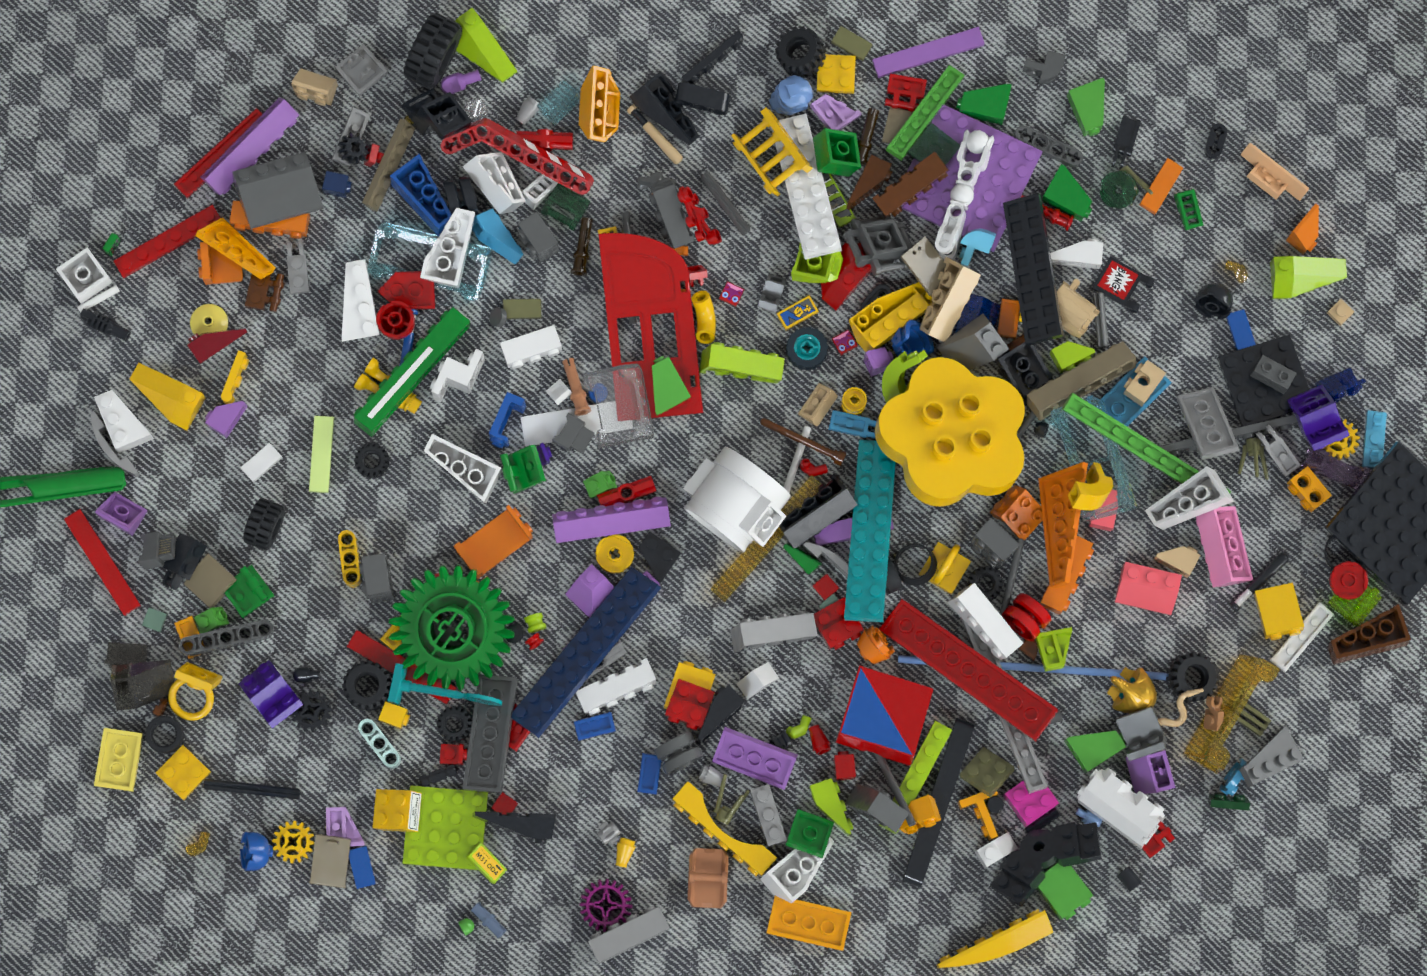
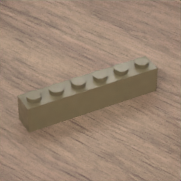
M1123 341L1119 344H1114L1105 352L1096 354L1092 359L1080 363L1071 371H1066L1060 377L1049 380L1044 386L1033 389L1027 395V405L1038 420L1041 421L1061 410L1071 393L1082 398L1136 368V356Z

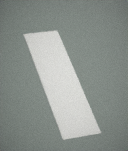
M616 401L588 405L591 407V412L582 416H576L574 414L575 408L520 417L525 447L540 445V443H552L554 436L560 435L566 425V415L568 413L584 421L586 424L584 427L595 432V435L634 429L632 420H617Z

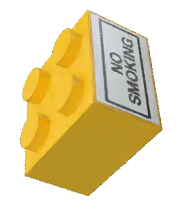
M376 789L372 828L383 831L418 832L422 793L411 790Z

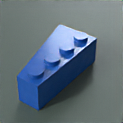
M418 154L390 175L391 185L439 237L452 214L432 180L422 157Z

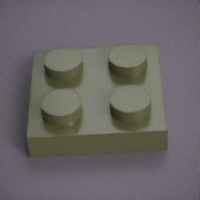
M983 747L960 773V778L991 798L1015 771V768Z

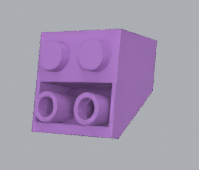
M1165 749L1129 761L1127 756L1125 757L1136 794L1139 791L1148 794L1175 788Z

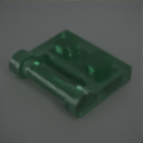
M557 183L541 213L545 216L553 217L569 226L570 230L575 231L591 202ZM555 204L575 215L574 219L572 220L551 208L552 205Z

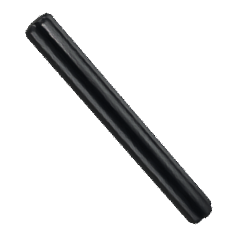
M205 779L203 788L206 790L289 799L300 798V789L215 779Z

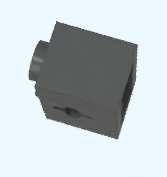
M1262 355L1250 376L1284 394L1297 373Z

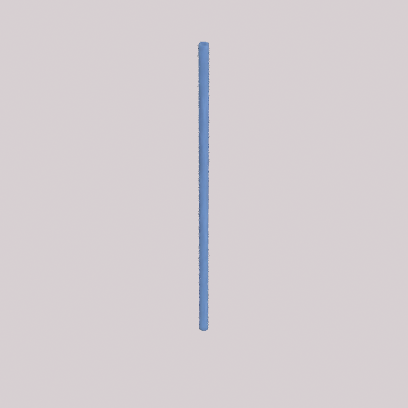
M898 655V663L927 665L916 656ZM1000 662L1003 670L1045 672L1042 664ZM1064 666L1062 669L1046 671V673L1122 677L1120 676L1122 670ZM1145 671L1150 679L1166 680V677L1169 676L1168 673Z

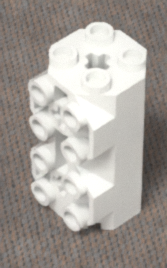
M1107 767L1106 770L1101 769L1100 771L1095 769L1089 777V784L1087 786L1084 784L1077 793L1078 803L1142 849L1144 844H1147L1159 828L1158 823L1160 821L1163 822L1165 819L1164 808L1157 803L1152 804L1147 800L1148 797L1143 792L1134 793L1131 789L1132 785L1124 779L1122 781L1116 777L1117 774Z

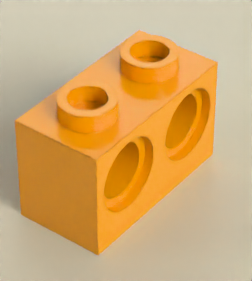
M1308 466L1287 482L1288 490L1294 496L1297 495L1301 500V506L1306 511L1313 512L1332 496ZM1303 479L1306 482V487H1300L1297 480ZM1310 494H1315L1318 497V502L1311 501Z

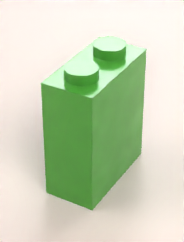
M1058 863L1045 872V879L1036 888L1060 920L1064 917L1066 920L1076 914L1074 910L1079 906L1083 909L1091 903L1090 898L1093 896L1072 866L1063 867Z

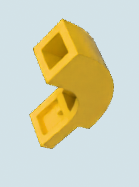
M1093 462L1086 474L1087 483L1076 481L1068 494L1072 508L1080 510L1098 509L1103 505L1113 488L1112 477L1105 476L1101 464Z

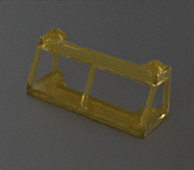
M1240 654L1216 695L1217 697H1222L1220 711L1224 712V719L1218 731L1204 729L1203 717L1183 755L1215 774L1224 770L1230 759L1229 751L1223 747L1224 742L1257 684L1262 681L1267 683L1273 681L1278 675L1280 668L1264 659Z

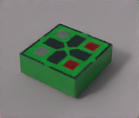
M111 233L103 246L105 253L111 257L121 242L119 236Z

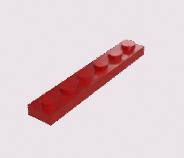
M211 205L114 260V263L122 277L126 278L196 238L195 235L198 230L219 220L220 216L214 206Z

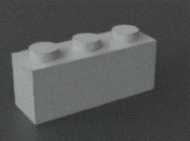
M769 784L750 790L767 848L785 843L787 839Z

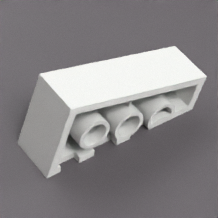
M366 259L346 262L342 342L379 335L380 331L376 323L377 316Z

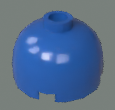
M244 832L242 834L241 843H244L243 849H240L242 868L245 869L244 871H257L264 868L268 863L269 857L273 856L272 845H269L267 838L260 833Z

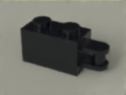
M180 533L176 540L175 559L165 561L164 566H162L167 570L162 580L163 585L176 590L179 588L183 578L190 580L207 546L192 537Z

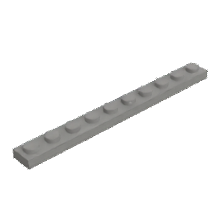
M961 618L972 649L1002 669L999 659L992 654L987 644ZM999 716L1028 794L1046 789L1048 785L1029 737Z

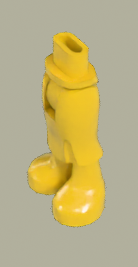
M375 358L371 359L364 371L365 374L380 382L391 377L380 370L379 361ZM361 374L354 388L360 391L366 389L376 393L380 389L378 388L379 385L365 374ZM412 392L398 408L415 414L422 401L416 398V394Z

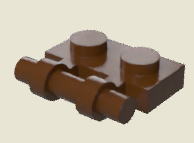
M251 273L245 307L264 311L265 305L270 304L269 311L277 312V308L281 303V289L284 288L285 284L283 282L284 275L277 274L276 280L273 281L271 280L272 274L259 279ZM269 287L274 288L272 297H267Z

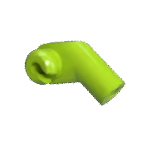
M802 715L799 725L790 726L786 729L788 737L797 739L804 736L812 718Z

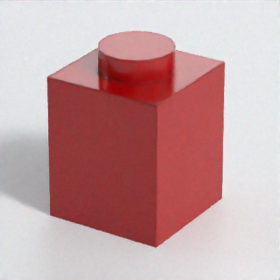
M849 751L837 752L838 755L833 757L836 781L855 779L854 754H849Z

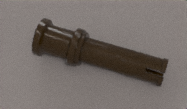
M868 108L861 138L857 141L862 166H866L869 151L872 150L871 139L880 112L875 108L874 111H872V108Z
M581 218L577 250L573 253L574 263L570 273L577 276L587 275L586 266L587 261L590 259L588 247L593 220L590 218Z

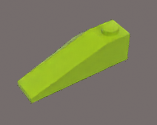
M473 7L455 20L462 27L461 38L456 52L464 55L469 61L477 64L502 83L517 73L516 68Z
M1281 256L1273 257L1270 262L1272 299L1294 298L1300 294L1347 278L1346 259Z

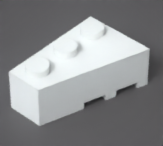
M502 152L476 155L463 166L499 214L513 212L526 202Z

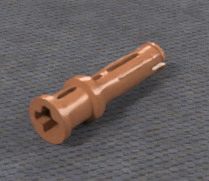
M569 358V366L567 359H565L562 363L572 392L570 400L573 401L575 406L574 414L576 416L586 415L591 412V407L588 406L586 401L587 393L582 390L574 358Z

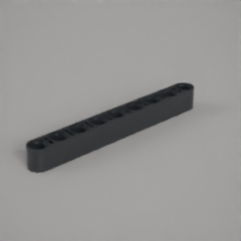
M959 718L955 720L930 795L935 798L941 820L932 827L919 828L902 882L922 887L975 727L974 723Z

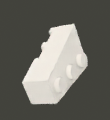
M113 390L94 397L114 448L118 453L154 439Z

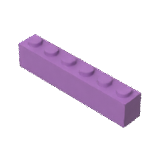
M279 97L200 178L216 194L227 193L231 189L230 185L233 183L232 171L254 166L258 161L257 158L261 154H265L271 148L270 145L284 135L283 131L287 127H292L297 122L296 118L299 114L285 99Z
M654 497L651 500L644 501L635 500L631 503L619 502L611 506L599 505L590 509L579 508L575 511H560L552 514L556 543L671 526L666 497Z

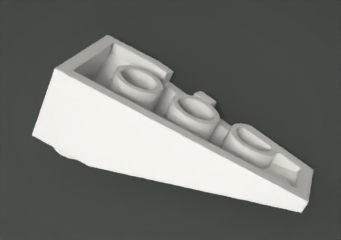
M460 208L455 209L444 230L435 241L429 254L425 257L420 278L459 289L475 212Z

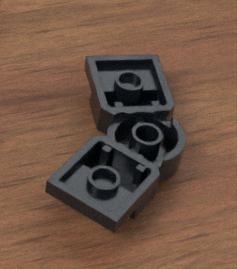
M1075 822L1057 825L1051 832L1045 829L1029 832L1022 839L1020 850L1011 852L1000 865L1001 871L990 883V887L1022 907L1045 879L1044 869L1052 866L1056 861L1059 865L1066 867L1102 860L1096 822L1078 826Z

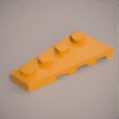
M223 217L198 230L195 235L259 279L272 274L276 268Z

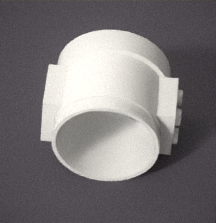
M726 446L713 462L706 458L683 488L691 496L689 503L684 506L685 511L717 537L742 553L746 551V548L752 541L764 547L785 519L786 515L781 509L791 497L789 492L771 476Z

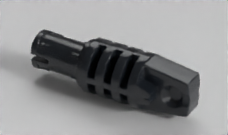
M83 308L80 313L81 319L87 321L86 324L106 335H114L124 341H127L131 335L130 330L117 325L114 319L94 310V312Z

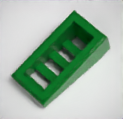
M1190 189L1173 194L1184 229L1189 230L1203 226L1195 190ZM1189 196L1190 200L1182 201V198ZM1192 204V207L1184 209V205ZM1194 211L1195 213L1193 215L1186 216L1187 212ZM1193 218H1196V219H1197L1196 222H1193V223H1189V224H1188V221H1187V220H1190V219H1193Z
M790 543L783 546L807 574H813L822 565L820 561L801 549H794Z

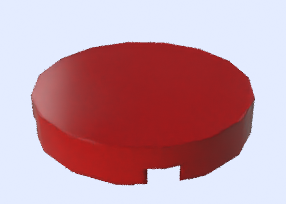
M1342 562L1336 565L1330 573V588L1341 599H1356L1367 589V573L1356 562Z

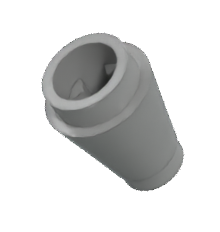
M528 96L527 99H524L516 120L525 125L540 110L541 104Z
M704 764L698 779L702 780V783L717 787L721 786L723 774L711 765L707 766Z

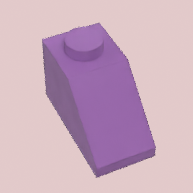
M885 347L865 352L863 359L871 377L884 372L890 362L894 360L890 351L887 352Z
M243 401L217 406L213 411L210 410L205 417V424L227 438L248 406Z

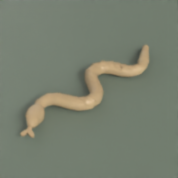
M1204 689L1188 690L1179 695L1176 701L1180 714L1179 718L1175 720L1158 718L1160 725L1179 727L1184 724L1187 719V710L1183 703L1184 699L1199 694Z

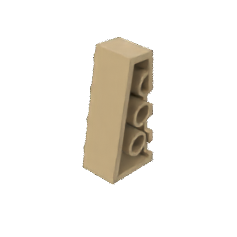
M945 257L943 262L946 264L944 272L940 271L938 276L940 280L938 289L933 290L931 296L933 303L927 307L920 326L921 331L943 342L951 336L952 330L960 319L961 312L968 303L970 295L978 284L980 274L948 257Z

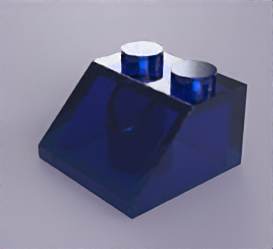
M971 294L968 303L961 312L960 319L957 321L955 333L981 314H984L995 328L1000 305L983 296Z

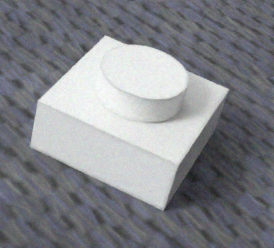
M561 379L546 390L557 405L572 393Z

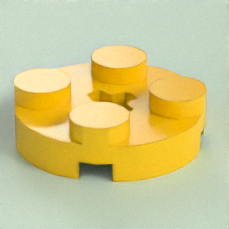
M617 534L603 538L596 547L597 563L608 573H622L633 562V547L624 536ZM619 550L618 554L620 557L612 559V555L609 554L610 551Z

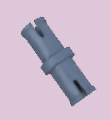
M480 902L471 909V912L483 922L482 925L484 927L487 926L498 939L507 931L495 919L496 916L490 914Z

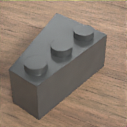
M668 180L650 187L651 194L648 196L651 204L656 206L657 211L654 213L657 221L662 223L663 228L660 230L664 240L667 239L674 249L696 241L686 224L683 206L678 199L674 183Z
M857 784L845 802L847 806L858 814L872 821L878 820L880 825L887 826L896 833L909 814L889 799L890 794L867 784L864 786Z

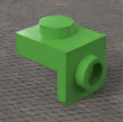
M600 471L583 481L590 498H595L598 494L617 488L616 479L610 471Z
M223 607L210 608L194 617L200 634L229 624Z

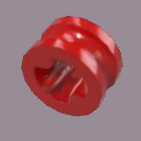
M536 633L525 642L526 645L530 646V651L544 642V639L539 637V633Z

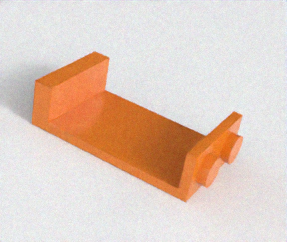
M510 505L506 506V510L464 542H458L453 546L470 571L472 569L477 570V579L533 538L531 534L533 532L532 528L527 522L523 524L519 519L521 514L515 507L512 509Z

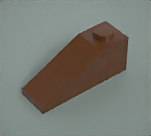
M871 155L848 201L846 209L851 210L880 189L885 181L888 182L893 173L890 171L892 164Z

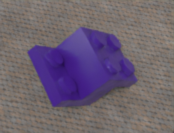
M1323 385L1287 399L1290 408L1296 415L1301 433L1314 451L1350 436L1340 419L1335 401Z
M270 660L262 663L257 670L245 676L238 683L272 729L303 705Z

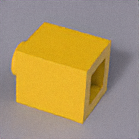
M385 701L378 720L402 729L403 725L407 726L410 715H408L409 711L407 709Z

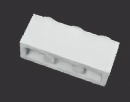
M555 325L500 343L508 368L512 367L513 369L522 367L523 363L528 361L531 363L540 361L541 357L546 355L549 357L558 355L559 351L562 350Z

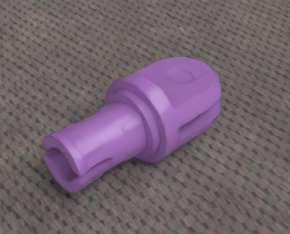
M478 69L463 75L457 72L442 79L441 89L445 93L451 92L453 94L465 90L466 85L481 81L482 79Z

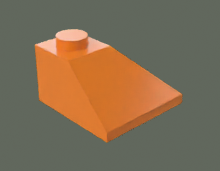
M1315 203L1286 239V242L1303 255L1307 250L1311 252L1317 245L1315 240L1318 237L1319 230L1318 204Z

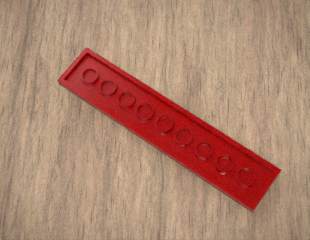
M901 599L879 628L887 637L1035 742L1059 711L1052 704L903 599Z

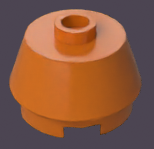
M873 625L868 629L865 628L857 641L861 656L873 664L890 659V655L895 650L892 645L888 646L887 637L877 627L874 628Z

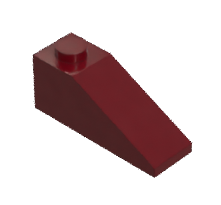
M246 328L201 333L200 335L195 333L188 338L189 342L186 345L201 364L248 331Z

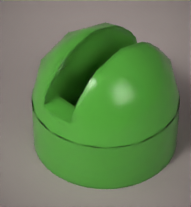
M462 919L458 922L465 936L473 931L474 922L472 920Z

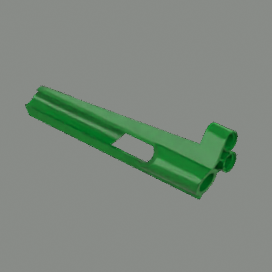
M110 466L58 473L0 477V490L27 486L32 493V496L0 500V508L120 491L126 486L125 473L120 467Z

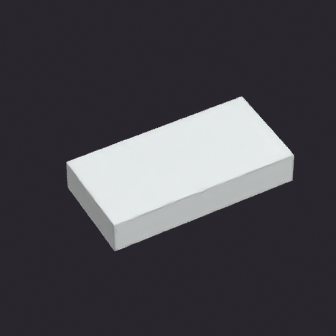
M268 443L241 467V470L254 483L283 457Z

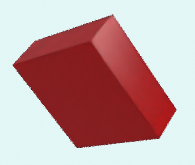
M828 574L824 575L812 586L824 601L839 590V587Z
M502 792L491 809L506 815V813L513 812L518 803Z

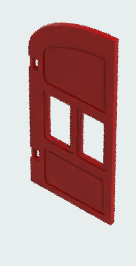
M624 233L598 234L617 420L628 421L703 413L689 272L684 259L668 245L652 238ZM680 281H685L686 292H681ZM674 313L678 357L670 358L691 398L657 416L655 413L652 365L655 364L654 360L656 359L651 315ZM639 316L644 360L621 363L617 318ZM690 376H695L696 387H691Z

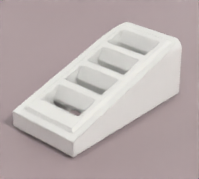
M541 174L522 191L526 200L525 203L534 210L559 185L558 182L546 177L552 183L550 185L544 180L546 176ZM541 183L546 188V190L543 189L539 184Z

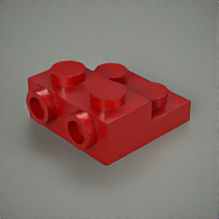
M845 597L814 613L816 627L829 650L833 647L837 650L845 646L844 641L850 638L854 641L864 631L859 621L844 620Z
M678 679L665 716L668 717L667 720L676 724L679 721L686 723L687 728L697 731V728L702 729L715 692Z

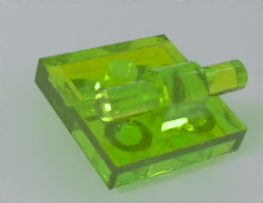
M1367 586L1365 592L1356 599H1341L1334 594L1327 604L1354 626L1358 627L1382 597L1379 595L1380 591L1375 587L1371 589Z

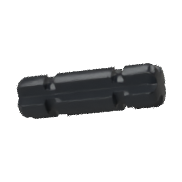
M454 764L446 766V769L440 768L430 772L427 776L426 774L419 776V781L422 787H426L431 782L433 784L447 779V776H455L457 771Z
M1056 808L1048 811V814H1044L1035 820L1033 824L1025 827V832L1028 834L1031 831L1044 828L1052 820L1060 817Z

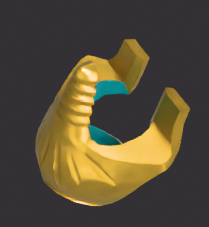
M1125 667L1120 676L1126 680L1116 676L1111 677L1110 680L1115 686L1112 685L1107 694L1114 701L1113 709L1130 714L1150 706L1154 707L1157 692L1153 682L1143 668H1138L1135 671Z

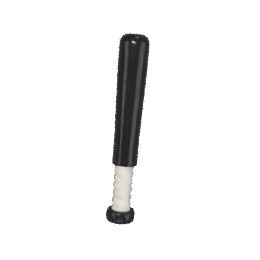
M1280 553L1256 577L1238 599L1229 603V606L1235 612H1238L1243 602L1251 595H1254L1255 591L1259 590L1289 561L1288 556L1285 553Z

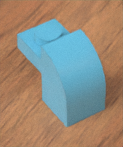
M985 229L969 231L960 242L967 246L966 248L963 247L959 258H962L961 264L966 266L970 264L975 249L989 254L997 234Z

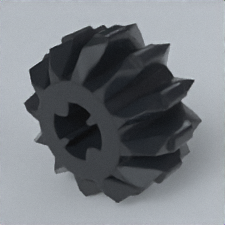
M352 132L348 133V137L344 135L342 137L343 142L338 143V146L341 147L338 153L344 154L341 160L348 158V164L354 161L356 165L359 164L360 160L365 161V155L370 153L365 149L370 146L369 143L364 144L366 137L360 139V133H356L354 136ZM353 145L357 147L354 152L351 150Z

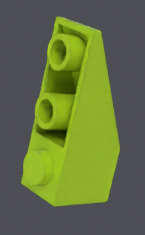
M832 778L810 785L809 789L815 806L847 836L851 835L853 825L850 818L846 819L844 814L847 809L844 801L839 800L837 793H840L837 781L833 782Z

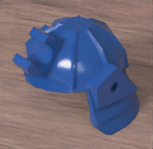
M909 320L903 329L898 328L891 340L893 350L897 356L906 351L907 355L915 350L917 352L925 350L927 355L934 351L931 336L920 330L921 324L918 321Z

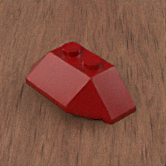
M848 243L841 247L842 251L840 252L843 262L838 279L821 283L822 300L835 311L842 306L872 272L870 264H866L863 267L856 266L854 262L855 257ZM857 243L862 256H865L866 254L861 243Z

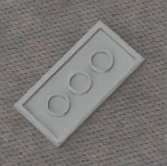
M1214 387L1177 396L1178 404L1201 460L1239 451V446Z

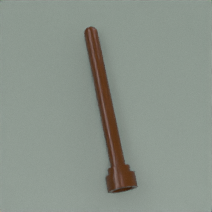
M762 418L760 420L762 426L831 457L834 464L841 466L847 452L841 449L839 451L835 449L834 451L768 419Z

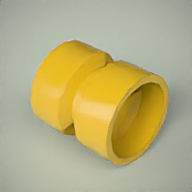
M857 387L847 389L841 401L843 412L861 415L867 403L865 392Z

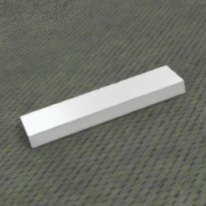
M1319 602L1303 620L1304 629L1301 631V634L1290 636L1270 661L1285 673L1334 614Z

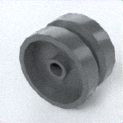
M692 731L679 735L654 750L658 760L671 757L662 765L666 775L681 771L704 756L698 746L687 749L696 741Z

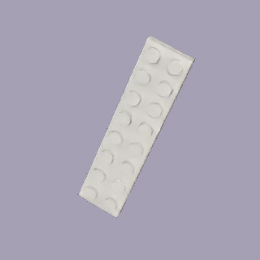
M807 114L781 119L779 122L813 167L808 173L802 169L800 171L797 170L784 180L804 259L840 252L842 248L823 175L817 171L813 137ZM781 141L775 143L777 154L784 147ZM787 155L780 161L782 172L793 164L794 158L792 155Z

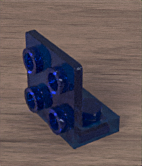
M1350 367L1315 384L1316 387L1323 385L1335 403H1337L1347 394L1350 397L1359 393V390L1363 389L1362 386L1366 383V380L1363 378L1357 381Z

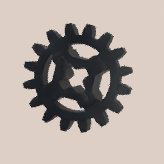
M309 690V695L302 692L300 701L304 703L303 711L299 713L300 708L293 712L291 715L296 717L292 721L299 722L297 724L298 728L304 726V732H307L309 728H311L312 733H315V728L322 731L323 724L325 726L329 725L326 720L333 718L329 715L330 712H333V708H328L332 704L331 701L325 702L327 696L324 694L320 697L319 691L315 695H313L312 690ZM310 699H317L321 703H312ZM310 707H312L313 709H317L314 711L315 715L313 716L311 714H307L310 712ZM325 710L324 716L320 720V714ZM303 720H312L314 724H307Z

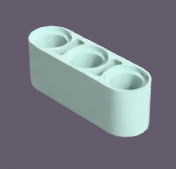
M362 720L358 726L361 735L387 768H397L401 762L398 752L372 720ZM366 724H372L373 730L370 733H364L363 727ZM378 739L385 741V745L381 749L375 748V742ZM390 754H394L397 757L396 762L393 764L386 762Z

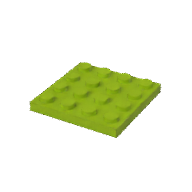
M410 786L411 791L422 793L418 832L405 833L402 864L478 870L466 856L479 842L484 844L486 822L472 816L475 811L487 812L488 792Z

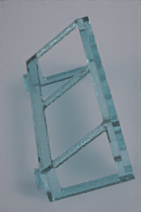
M382 222L375 231L368 273L372 274L374 278L382 279L383 276H392L395 272L412 271L377 262L384 238L395 239L397 237L434 246L435 241L439 237L435 234ZM469 243L467 255L478 262H482L477 286L460 283L458 289L435 282L434 284L436 287L461 292L464 299L475 301V299H479L482 293L492 249Z
M1093 395L1083 398L1088 403L1108 414L1102 400ZM1063 407L1050 411L1052 416L1050 422L1054 429L1057 428L1060 431L1070 466L1079 464L1080 461L1066 420V416L1069 414L1061 410ZM1103 435L1108 456L1085 463H1088L1089 466L1093 462L1101 463L1110 460L1118 488H1116L1118 501L1096 510H1081L1080 516L1088 521L1138 508L1118 445ZM1117 506H1122V507H1124V508H1121V509H1117V510H1113V511H1109V512L1102 513V512H1104V511H1107V510H1109V509L1115 508V507H1117Z

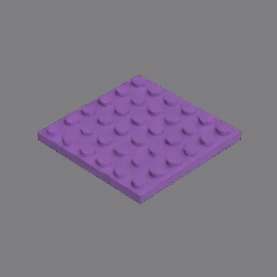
M943 105L933 118L908 171H912L917 164L933 152L939 155L950 171L947 172L948 176L941 182L935 181L932 184L933 188L925 194L921 192L917 195V201L910 206L907 203L902 209L941 227L947 208L950 205V192L956 185V180H958L959 163L957 154L961 142H963L964 132L968 130L971 133L974 130H981L988 137L994 136L987 168L985 171L980 172L974 185V198L968 205V211H965L966 219L961 235L963 238L969 231L974 229H985L996 233L997 235L991 251L994 252L1006 228L1003 203L1021 198L1043 151ZM967 149L965 161L980 162L982 153L974 154ZM970 174L965 175V176L963 177V180H964V181L970 180L971 177H972V175H970ZM955 210L952 216H959L961 210Z

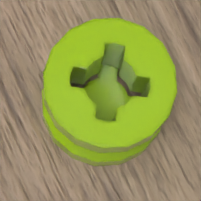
M542 613L532 614L524 618L525 623L528 624L527 630L529 634L547 628L546 624L542 621Z

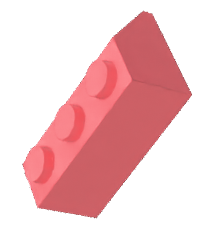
M1125 562L1121 569L1115 603L1171 615L1179 592L1182 575Z

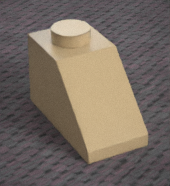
M1182 546L1158 553L1153 560L1188 578L1201 555L1197 554L1198 551L1190 546H1187V548Z

